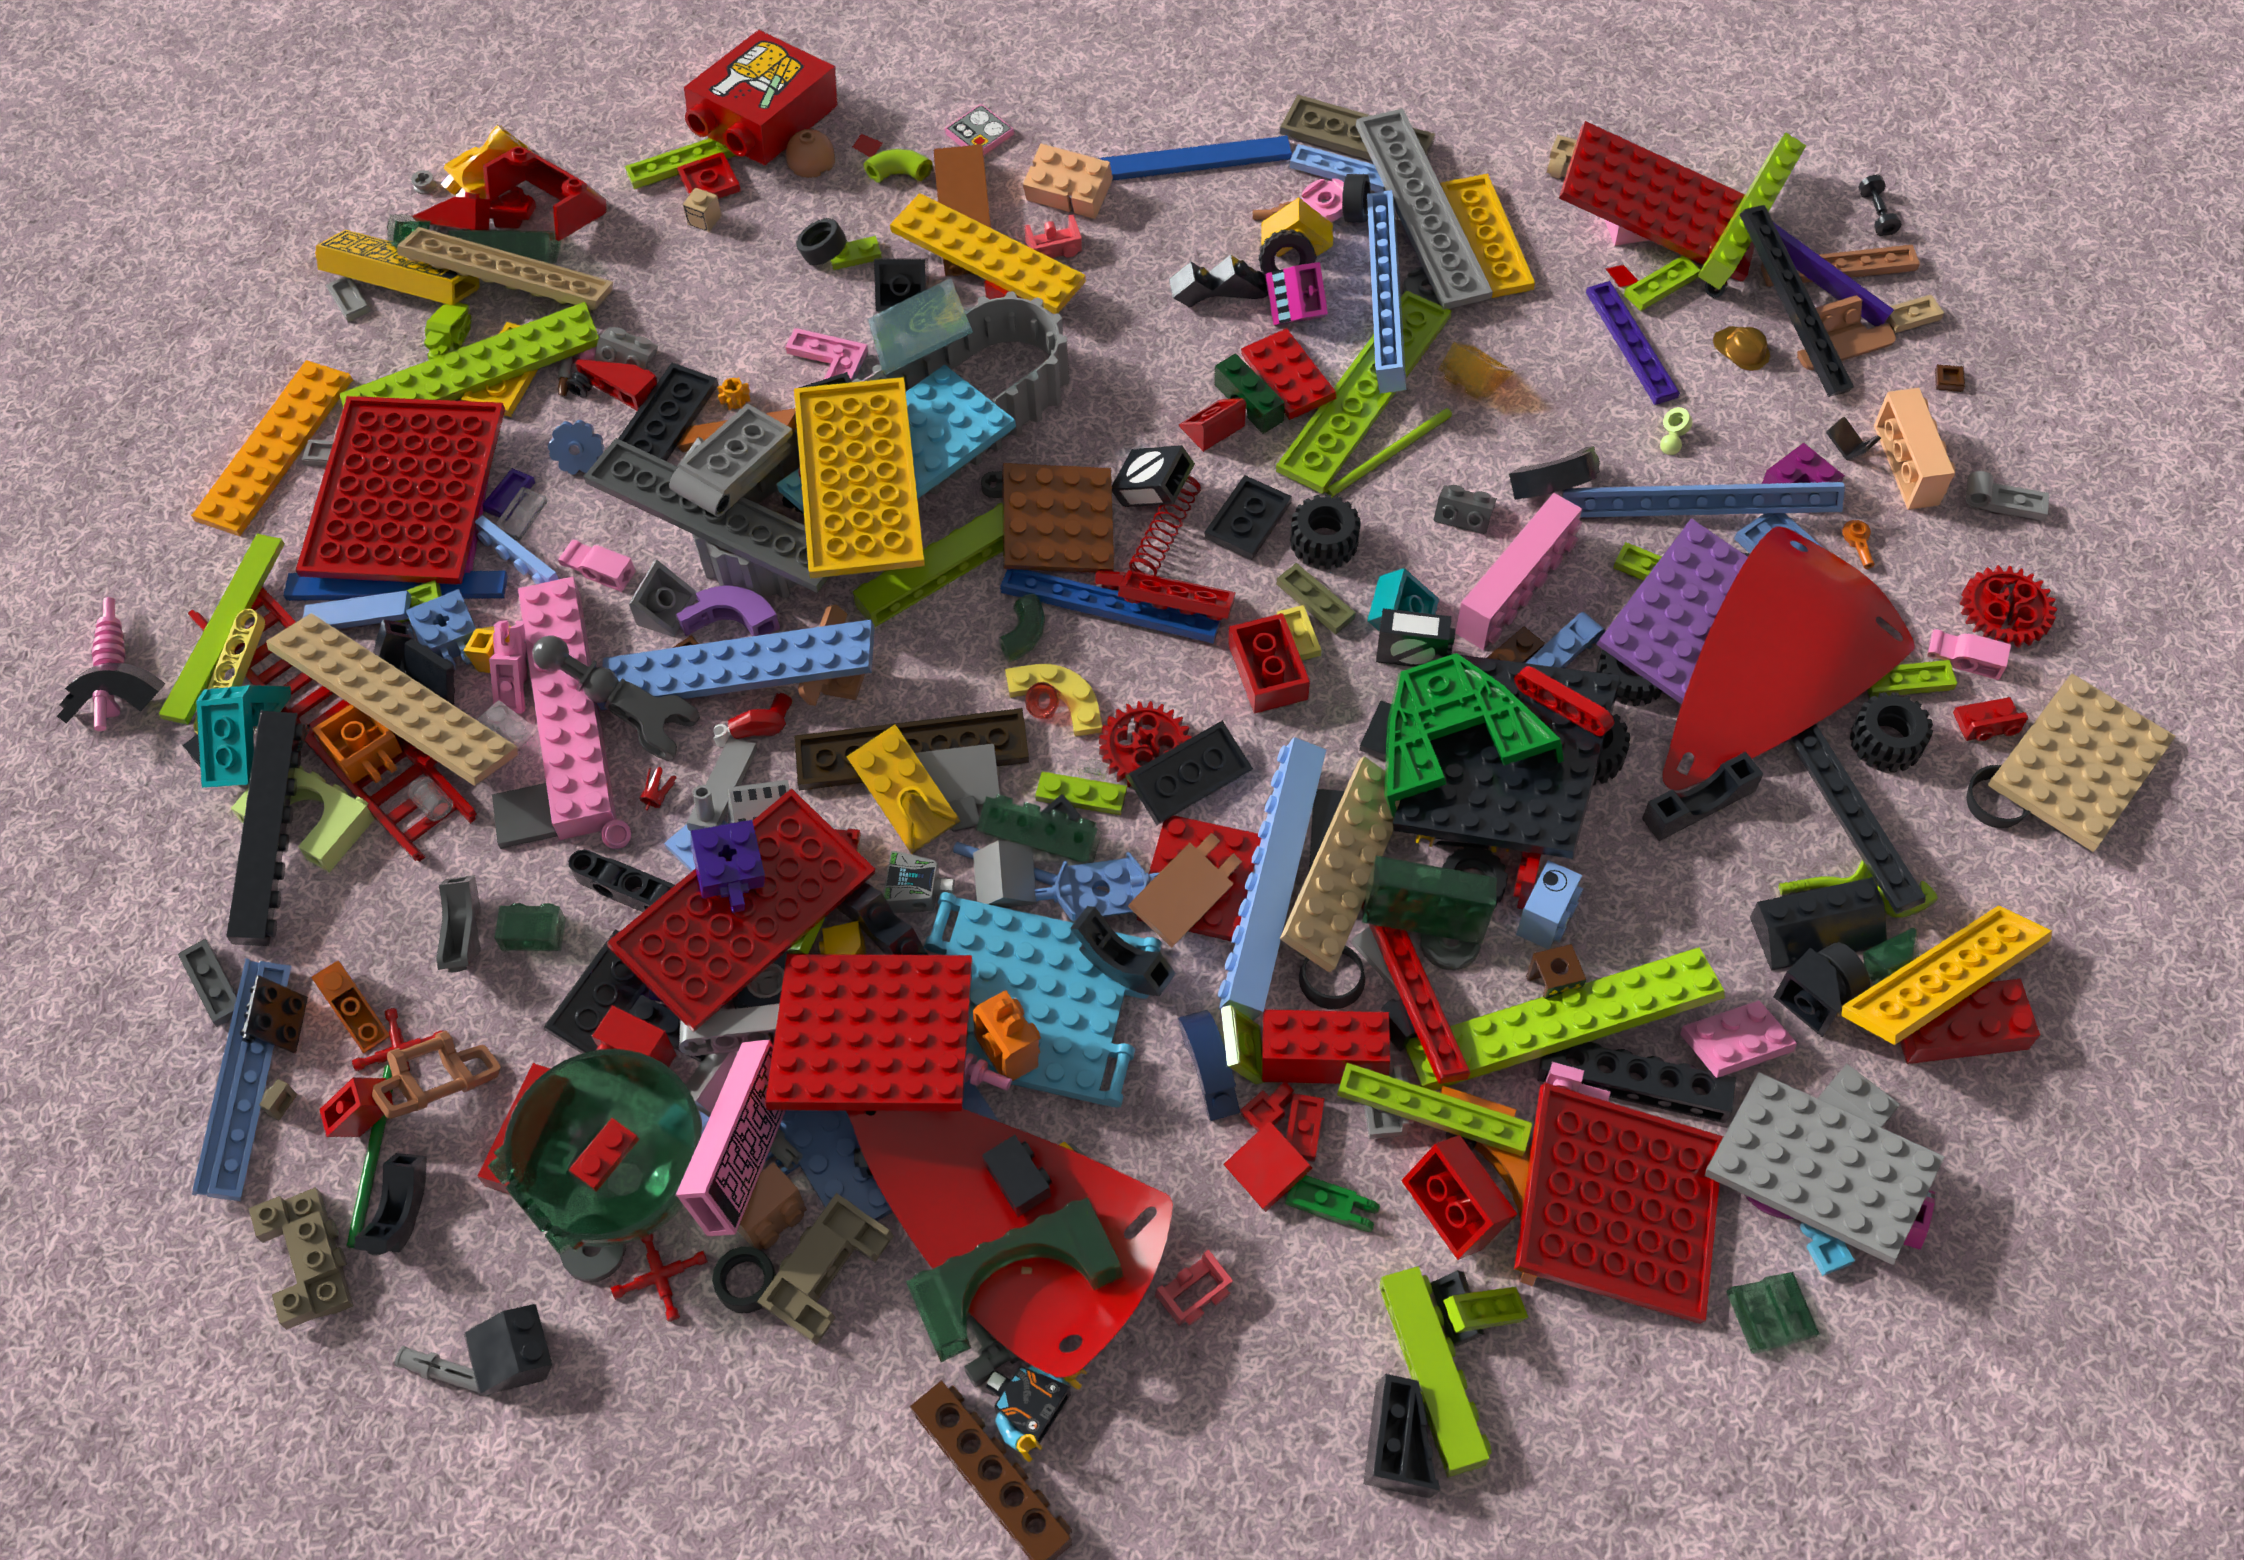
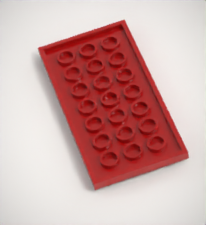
M1585 121L1580 129L1559 199L1704 265L1745 194ZM1752 241L1737 268L1730 276L1731 278L1743 282L1748 276L1755 248Z
M792 788L753 820L765 881L764 887L750 889L749 893H743L744 911L732 913L728 897L721 898V895L702 898L695 868L607 942L608 947L693 1032L875 874L876 869Z

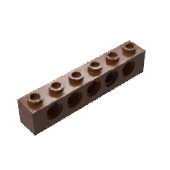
M942 1380L939 1381L910 1406L912 1414L1030 1560H1056L1072 1546V1540L1069 1536L1073 1532L1060 1515L1056 1519L1047 1509L1051 1504L1038 1488L1033 1492L1025 1481L1029 1477L1017 1462L1013 1465L1008 1462L1004 1457L1007 1450L998 1438L994 1436L990 1439L982 1430L986 1425L974 1410L968 1413L963 1407L962 1403L965 1399L954 1385L948 1388ZM955 1414L959 1416V1422L954 1427L948 1428L942 1425V1421L947 1415ZM969 1440H977L981 1443V1446L977 1452L968 1454L963 1451L964 1444ZM991 1466H998L1002 1469L1000 1477L995 1480H988L984 1477L986 1469ZM1013 1492H1019L1024 1496L1023 1502L1016 1507L1008 1506L1005 1503L1007 1496ZM1031 1520H1043L1046 1523L1045 1529L1038 1534L1030 1533L1027 1530V1525Z

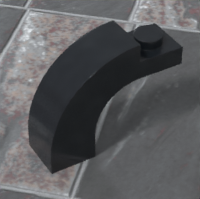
M1584 447L1567 457L1547 463L1523 466L1509 473L1514 499L1518 500L1551 494L1597 478V473L1600 472V460L1595 452V447Z
M383 619L373 651L375 655L403 673L406 671L404 643L410 639L415 640L411 625Z
M125 663L97 665L82 672L65 688L70 693L59 704L63 709L57 717L67 723L93 697V692L97 690H104L110 695L118 696L141 712L164 687L165 683L152 673L134 665Z
M1087 906L1070 928L1082 943L1079 948L1081 953L1102 973L1126 988L1146 995L1160 996L1176 974L1160 952L1138 949L1120 938L1096 907Z
M395 1153L383 1163L380 1203L371 1223L355 1237V1250L367 1251L371 1255H381L388 1251L400 1253L405 1247L414 1230L424 1195L427 1156Z

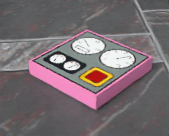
M980 104L947 126L945 133L960 146L982 144L983 155H985L1013 136L1014 130L984 105Z

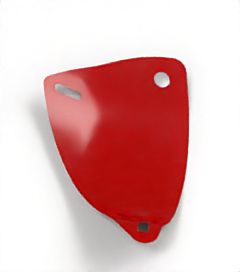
M1776 526L1764 535L1737 574L1704 642L1690 678L1662 773L1664 784L1671 790L1679 791L1705 781L1721 764L1744 752H1747L1752 759L1774 748L1854 700L1901 663L1914 650L1915 643L1904 621L1882 590L1866 575L1840 557L1788 528ZM1790 542L1801 543L1808 551H1800L1794 548ZM1876 617L1882 618L1902 635L1903 640H1896L1876 622ZM1690 752L1694 755V762L1686 776L1676 769L1683 755Z
M966 1109L962 1111H876L872 1116L867 1115L865 1111H846L854 1128L861 1151L876 1183L917 1249L965 1309L996 1340L1019 1358L1054 1377L1064 1378L1072 1376L1084 1368L1114 1338L1138 1307L1156 1273L1167 1241L1173 1210V1202L1169 1195L1068 1148ZM1013 1135H1016L1020 1143L1024 1141L1028 1143L1035 1155V1158L1032 1159L1037 1169L1043 1167L1052 1181V1184L1049 1185L1051 1197L1020 1217L1016 1215L988 1172L982 1158L984 1153ZM1155 1207L1157 1210L1156 1216L1134 1238H1125L1124 1232L1145 1209ZM1022 1267L1032 1268L1031 1274H1021ZM1071 1335L1082 1337V1344L1075 1351L1069 1353L1060 1351L1059 1345L1066 1337Z

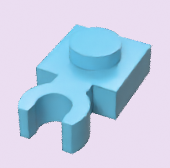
M1801 1222V1231L1805 1236L1813 1240L1806 1247L1822 1276L1852 1265L1855 1260L1845 1242Z

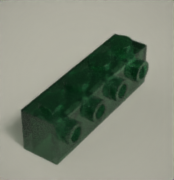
M996 794V798L986 796L976 828L980 833L1009 842L1028 845L1033 849L1084 864L1094 863L1103 833L1095 827L1096 822L1084 818H1079L1078 822L1068 820V814L1052 810L1051 814L1040 812V806L1024 802L1023 806L1012 804L1013 798Z

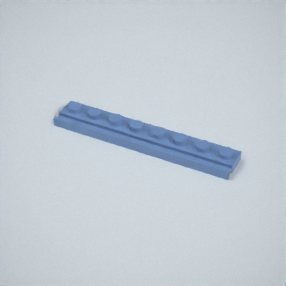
M245 958L192 1195L197 1196L199 1194L207 1195L210 1198L241 1201L261 1109L259 1104L264 1095L274 1045L258 1038L255 1039L254 1043L242 1041L243 1036L240 1035V1031L243 1029L245 1021H247L244 1018V1013L248 1011L246 1005L249 1003L251 996L250 987L254 986L256 976L260 975L287 987L291 966L265 961L253 962Z

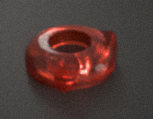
M1047 682L1035 683L1026 694V709L1035 718H1052L1059 707L1061 691ZM1043 693H1047L1050 697V703L1048 707L1042 709L1039 706V697Z

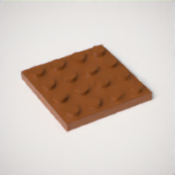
M1003 463V569L1096 573L1098 570L1114 571L1111 468Z

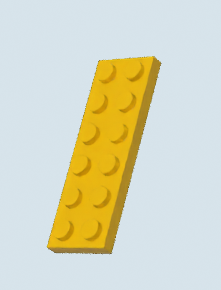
M1488 173L1440 182L1493 291L1492 298L1534 290L1535 281Z

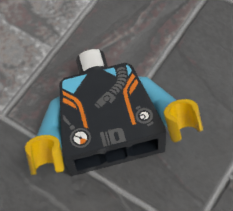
M1033 1365L1028 1369L1020 1366L1012 1379L1007 1378L998 1371H995L989 1378L986 1388L999 1396L994 1408L997 1414L996 1424L1004 1442L1020 1452L1027 1462L1032 1461L1031 1456L1028 1454L1032 1448L1042 1449L1041 1441L1071 1396L1070 1387L1066 1384H1070L1075 1389L1082 1387V1384L1076 1380V1377L1080 1374L1087 1375V1371L1083 1368L1072 1376L1058 1378Z

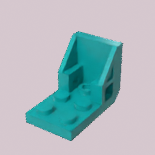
M247 685L203 690L196 701L202 788L249 785L254 756L253 727H258L260 711L280 712L291 699V686Z

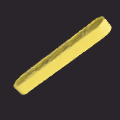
M245 609L236 616L207 689L242 686L265 627L264 618L256 611ZM251 617H255L254 625L249 629H245L246 621ZM240 643H245L244 650L240 654L235 655L236 646ZM234 668L235 673L233 677L225 680V673L229 669ZM197 716L193 725L196 734H198Z

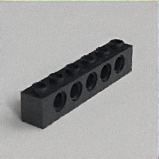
M1586 1042L1541 1057L1537 1081H1546L1552 1062L1584 1070L1581 1084L1610 1091L1611 1098L1721 1123H1726L1732 1113L1736 1078L1728 1075L1716 1078L1711 1071L1696 1069L1691 1064H1673L1665 1062L1662 1058L1656 1056L1642 1057L1633 1055L1631 1051L1625 1049L1611 1050L1602 1048L1601 1045L1594 1042ZM1567 1059L1577 1060L1580 1066L1569 1064ZM1598 1066H1606L1612 1073H1604ZM1629 1073H1637L1643 1080H1635ZM1661 1080L1672 1082L1674 1088L1666 1087L1662 1084ZM1693 1087L1703 1089L1706 1095L1697 1094Z

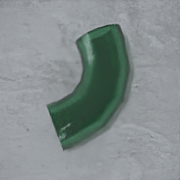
M1035 594L1024 595L1014 603L1013 609L1017 615L1018 623L1012 631L998 638L1001 650L1008 663L1032 651L1042 638L1046 618L1042 604Z

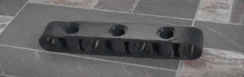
M585 849L574 852L568 861L569 867L580 885L641 912H644L675 886V884L622 862L606 858ZM589 866L587 869L581 870L583 867ZM641 887L638 891L631 892L634 888Z

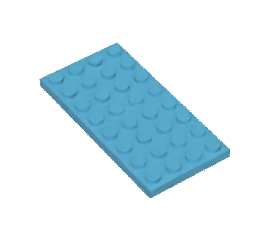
M945 364L906 391L917 499L1016 427L1013 417ZM798 468L778 482L777 487L781 494L804 513L802 484Z

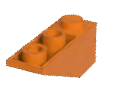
M339 960L311 977L363 1054L390 1037L388 1031Z

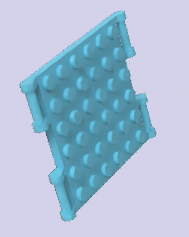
M942 892L939 896V909L932 932L926 938L924 948L929 952L942 955H972L973 965L966 1056L969 1053L976 1055L977 1062L983 1059L988 1063L989 1070L998 1073L974 1037L973 1010L978 1004L1006 990L1012 999H1018L1024 1010V1018L1028 1024L1032 1022L1037 1027L1041 1036L1039 1040L1041 1053L1038 1054V1068L1012 1081L1011 1084L1109 1107H1121L1124 1098L1121 1093L1129 1061L1134 1058L1135 1048L1126 1043L1113 1044V1039L1124 996L1146 999L1149 995L1126 988L1097 969L1079 950L1082 943L1070 929L1074 924L1072 922L957 898L951 893ZM950 911H957L959 913L950 942L943 941L942 936ZM1115 932L1125 942L1138 949L1151 952H1160L1162 942L1157 938H1140ZM1108 1058H1117L1110 1089L1102 1091L1100 1089Z

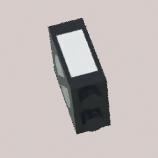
M1182 445L1131 449L1112 484V493L1123 507L1174 504L1195 463Z
M1383 608L1376 662L1416 667L1452 655L1456 628H1450L1451 616Z

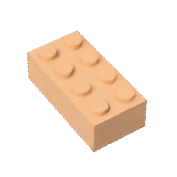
M1920 388L1887 392L1874 423L1908 510L1939 506L1944 495L1947 493L1952 478L1955 476L1954 463L1949 460L1946 453V444L1939 436L1937 423L1931 417L1928 410V401L1926 398H1923Z

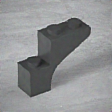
M475 875L445 879L439 885L442 924L436 956L438 970L448 969L450 973L466 970L467 966L481 952L475 916L481 910Z

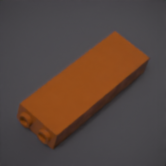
M982 144L933 149L938 202L991 228ZM943 258L945 276L974 274Z

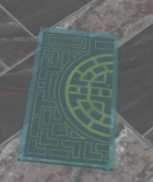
M951 278L868 318L884 376L973 333Z

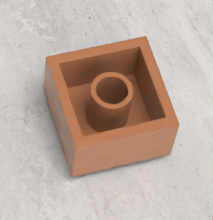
M774 1162L760 1173L737 1229L752 1247L759 1250L762 1248L768 1249L773 1246L779 1239V1234L788 1226L790 1228L796 1226L803 1219L804 1212L807 1210L799 1189Z

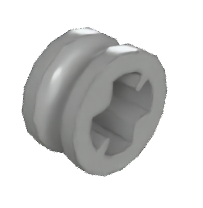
M427 170L418 171L411 178L414 190L419 194H428L436 187L433 174Z

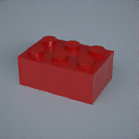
M1283 613L1229 626L1228 646L1254 714L1308 700L1310 680Z
M1460 1135L1435 1143L1401 1180L1457 1260L1483 1250L1518 1215Z

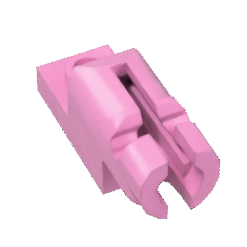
M508 620L499 621L494 624V655L489 659L494 713L523 714L525 711L523 683L527 680L528 676L523 621H516V625L510 628ZM509 635L510 641L505 642L506 637Z

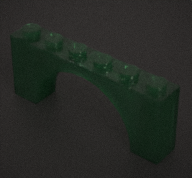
M1088 1197L1083 1200L1072 1201L1055 1213L1041 1215L1029 1225L1011 1229L1001 1238L992 1242L981 1243L973 1251L962 1256L951 1257L942 1265L932 1270L921 1271L912 1279L906 1281L940 1362L971 1349L967 1334V1316L972 1299L984 1281L1007 1264L1027 1258L1058 1260L1080 1272L1090 1283L1093 1290L1124 1277L1120 1261Z

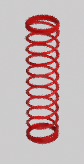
M1189 475L1186 482L1192 484L1197 491L1190 492L1182 488L1180 492L1187 496H1192L1193 500L1188 502L1180 496L1177 497L1178 500L1187 503L1189 508L1184 510L1175 504L1167 505L1182 511L1184 517L1180 518L1168 512L1165 508L1166 505L1158 507V513L1154 515L1153 521L1149 524V529L1145 532V537L1140 542L1141 546L1136 549V554L1129 562L1131 571L1143 573L1134 563L1141 562L1153 570L1154 576L1157 575V569L1161 567L1160 561L1166 557L1164 552L1170 551L1168 544L1174 543L1173 536L1178 535L1177 528L1183 526L1181 520L1187 518L1186 512L1191 510L1190 503L1195 502L1194 496L1198 495L1201 491L1200 483ZM1163 507L1166 512H1160V509ZM1161 514H1169L1171 517L1178 519L1180 525L1175 526L1165 521ZM1159 515L1161 520H1156V517ZM1156 522H1164L1170 527L1175 528L1176 533L1170 534L1161 529ZM1152 530H1159L1169 535L1172 541L1165 542L1163 539L1156 537ZM1148 538L1157 539L1167 546V550H1161L1153 546L1148 541ZM1146 539L1149 545H1143V541ZM1144 547H1151L1161 552L1163 558L1159 559L1147 553ZM1142 548L1144 553H1138L1139 549ZM1139 555L1149 556L1156 560L1159 566L1155 567L1150 561L1140 558Z

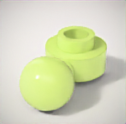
M1680 407L1671 409L1664 417L1663 425L1669 434L1662 438L1660 448L1667 455L1679 453L1682 448V441L1679 436L1686 434L1692 427L1693 420L1686 409Z

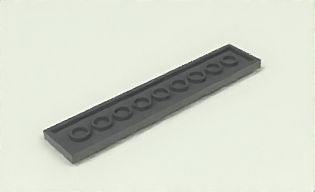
M617 438L614 439L583 476L586 484L818 593L829 578L810 579L804 525L744 497L739 499L722 516L716 517L670 490V479L678 468L677 466Z

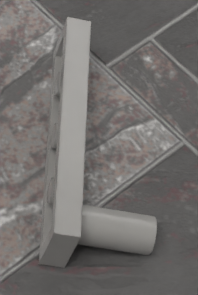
M728 738L706 785L697 786L693 790L695 807L687 821L688 830L692 831L722 824L728 812V787L741 785L756 754V743Z

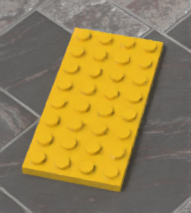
M904 377L794 388L810 579L925 566Z

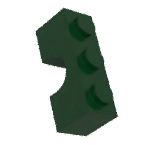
M1236 353L1215 365L1214 385L1228 399L1244 398L1247 419L1262 434L1284 422L1285 402Z

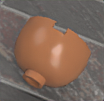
M806 129L799 131L790 138L786 146L787 165L797 176L805 178L821 176L822 172L831 170L835 163L834 147L830 139L818 130Z

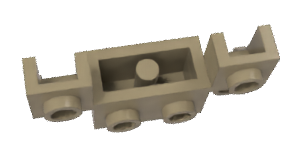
M316 1187L285 1200L278 1196L248 1208L255 1235L262 1243L281 1235L285 1237L297 1284L272 1294L279 1324L288 1330L312 1319L336 1314L354 1306L343 1266L347 1265V1260L342 1248H337L334 1239L339 1237L338 1229L334 1220L328 1218L322 1194Z
M836 1193L813 1226H809L802 1233L800 1243L794 1252L788 1254L783 1259L780 1271L757 1302L764 1309L788 1324L793 1330L817 1345L836 1319L832 1312L817 1303L854 1250L876 1262L894 1235L888 1228Z

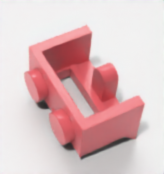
M1068 215L1069 228L1056 231L1054 222L1049 221L1044 225L1045 233L1033 236L1030 224L1025 225L1026 244L1028 247L1052 259L1059 256L1067 258L1075 256L1078 252L1082 251V238L1074 215Z
M1208 1249L1189 1269L1188 1267L1182 1269L1177 1274L1176 1279L1165 1287L1163 1285L1158 1287L1155 1297L1162 1303L1179 1326L1185 1321L1190 1326L1205 1314L1202 1310L1203 1307L1211 1301L1216 1306L1230 1295L1228 1288L1233 1280ZM1209 1273L1218 1286L1183 1312L1174 1299Z

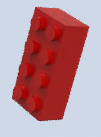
M2019 978L1988 982L1900 1041L1906 1063L1913 1064L2029 1050L2040 1037V1032L2022 980Z
M1264 1009L1262 1082L1340 1084L1347 1063L1389 1076V1012Z

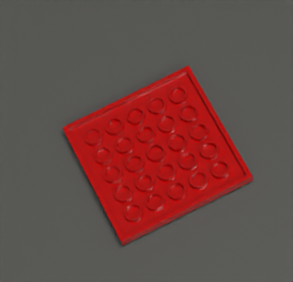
M787 954L765 1100L766 1110L962 1111L973 965L972 955Z
M1542 1084L1539 1090L1514 1270L1698 1324L1705 1322L1719 1193V1182L1705 1176V1173L1724 1136L1555 1085Z

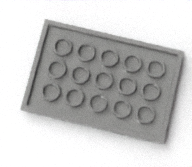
M1759 1072L1710 1161L1705 1176L1894 1265L1945 1156Z

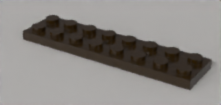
M1023 708L794 735L799 791L864 783L846 756L895 724L914 753L994 744L996 766L1030 763Z

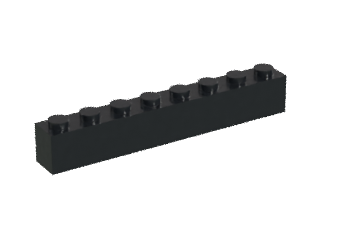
M260 711L226 935L230 943L234 945L269 946L270 938H275L277 920L273 919L274 911L279 909L281 904V891H277L278 883L285 876V863L282 862V855L289 848V834H286V827L293 820V806H290L291 796H295L297 792V779L294 778L295 768H300L301 751H298V744L305 737V724H301L297 713Z

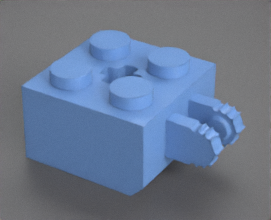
M459 589L406 610L420 644L428 646L443 659L450 660L454 668L456 664L453 658L460 655L467 665L472 663L463 650L477 628Z

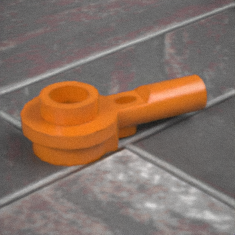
M1848 521L1842 530L1844 539L1851 547H1856L1864 569H1870L1875 565L1866 543L1871 535V530L1863 521Z

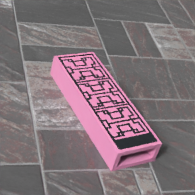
M770 1040L742 1042L676 1194L707 1236L736 1234L786 1111L766 1110L765 1100L773 1052V1044Z

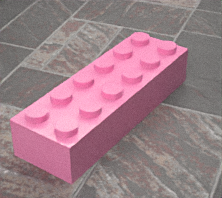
M1553 493L1461 602L1455 633L1482 650L1489 643L1494 644L1502 633L1501 628L1505 624L1510 625L1514 621L1520 605L1525 607L1533 595L1532 591L1534 588H1541L1548 577L1547 573L1549 570H1556L1563 559V553L1565 551L1570 552L1576 545L1578 538L1575 535L1582 524V521L1579 520L1582 508Z

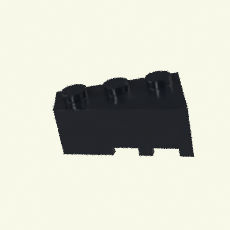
M1385 1374L1376 1383L1363 1484L1431 1498L1440 1491L1439 1481L1435 1477L1432 1461L1434 1456L1432 1446H1429L1426 1431L1427 1420L1418 1380Z

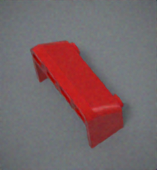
M514 147L483 165L486 199H490V201L524 181L561 200L553 205L555 239L558 241L607 212L606 199L587 183L524 147Z

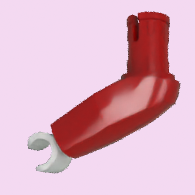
M777 693L769 710L752 709L729 719L728 727L723 724L716 725L713 730L715 744L718 747H724L730 735L735 739H741L750 736H773L778 734L786 725L784 717L792 704L791 697L784 693Z

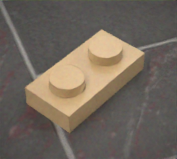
M1931 294L1890 306L1894 311L1886 321L1890 323L1893 332L1898 333L1942 319L1944 312Z

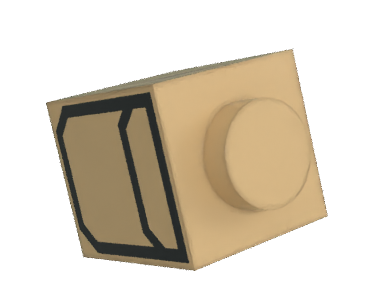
M695 188L683 203L687 224L698 229L710 232L722 216L717 195Z

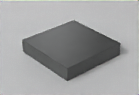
M546 783L492 794L497 844L500 849L558 837L552 825Z

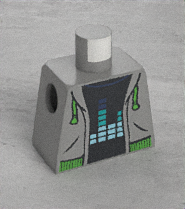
M891 851L884 897L894 914L933 911L936 895L940 896L942 892L954 895L955 879L939 878L938 862L935 860Z

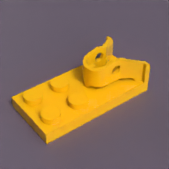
M896 724L846 756L911 854L960 822L959 817L953 811Z

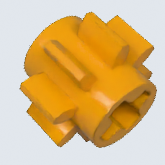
M739 377L728 378L723 382L722 386H718L719 402L721 405L727 403L728 410L741 409L746 402L751 401L748 383L742 384Z

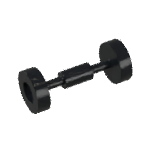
M1870 175L1860 182L1858 189L1862 197H1874L1872 202L1877 214L1881 216L1874 223L1876 234L1878 236L1893 235L1901 228V220L1897 214H1886L1888 210L1882 196H1879L1886 187L1883 177L1881 175Z

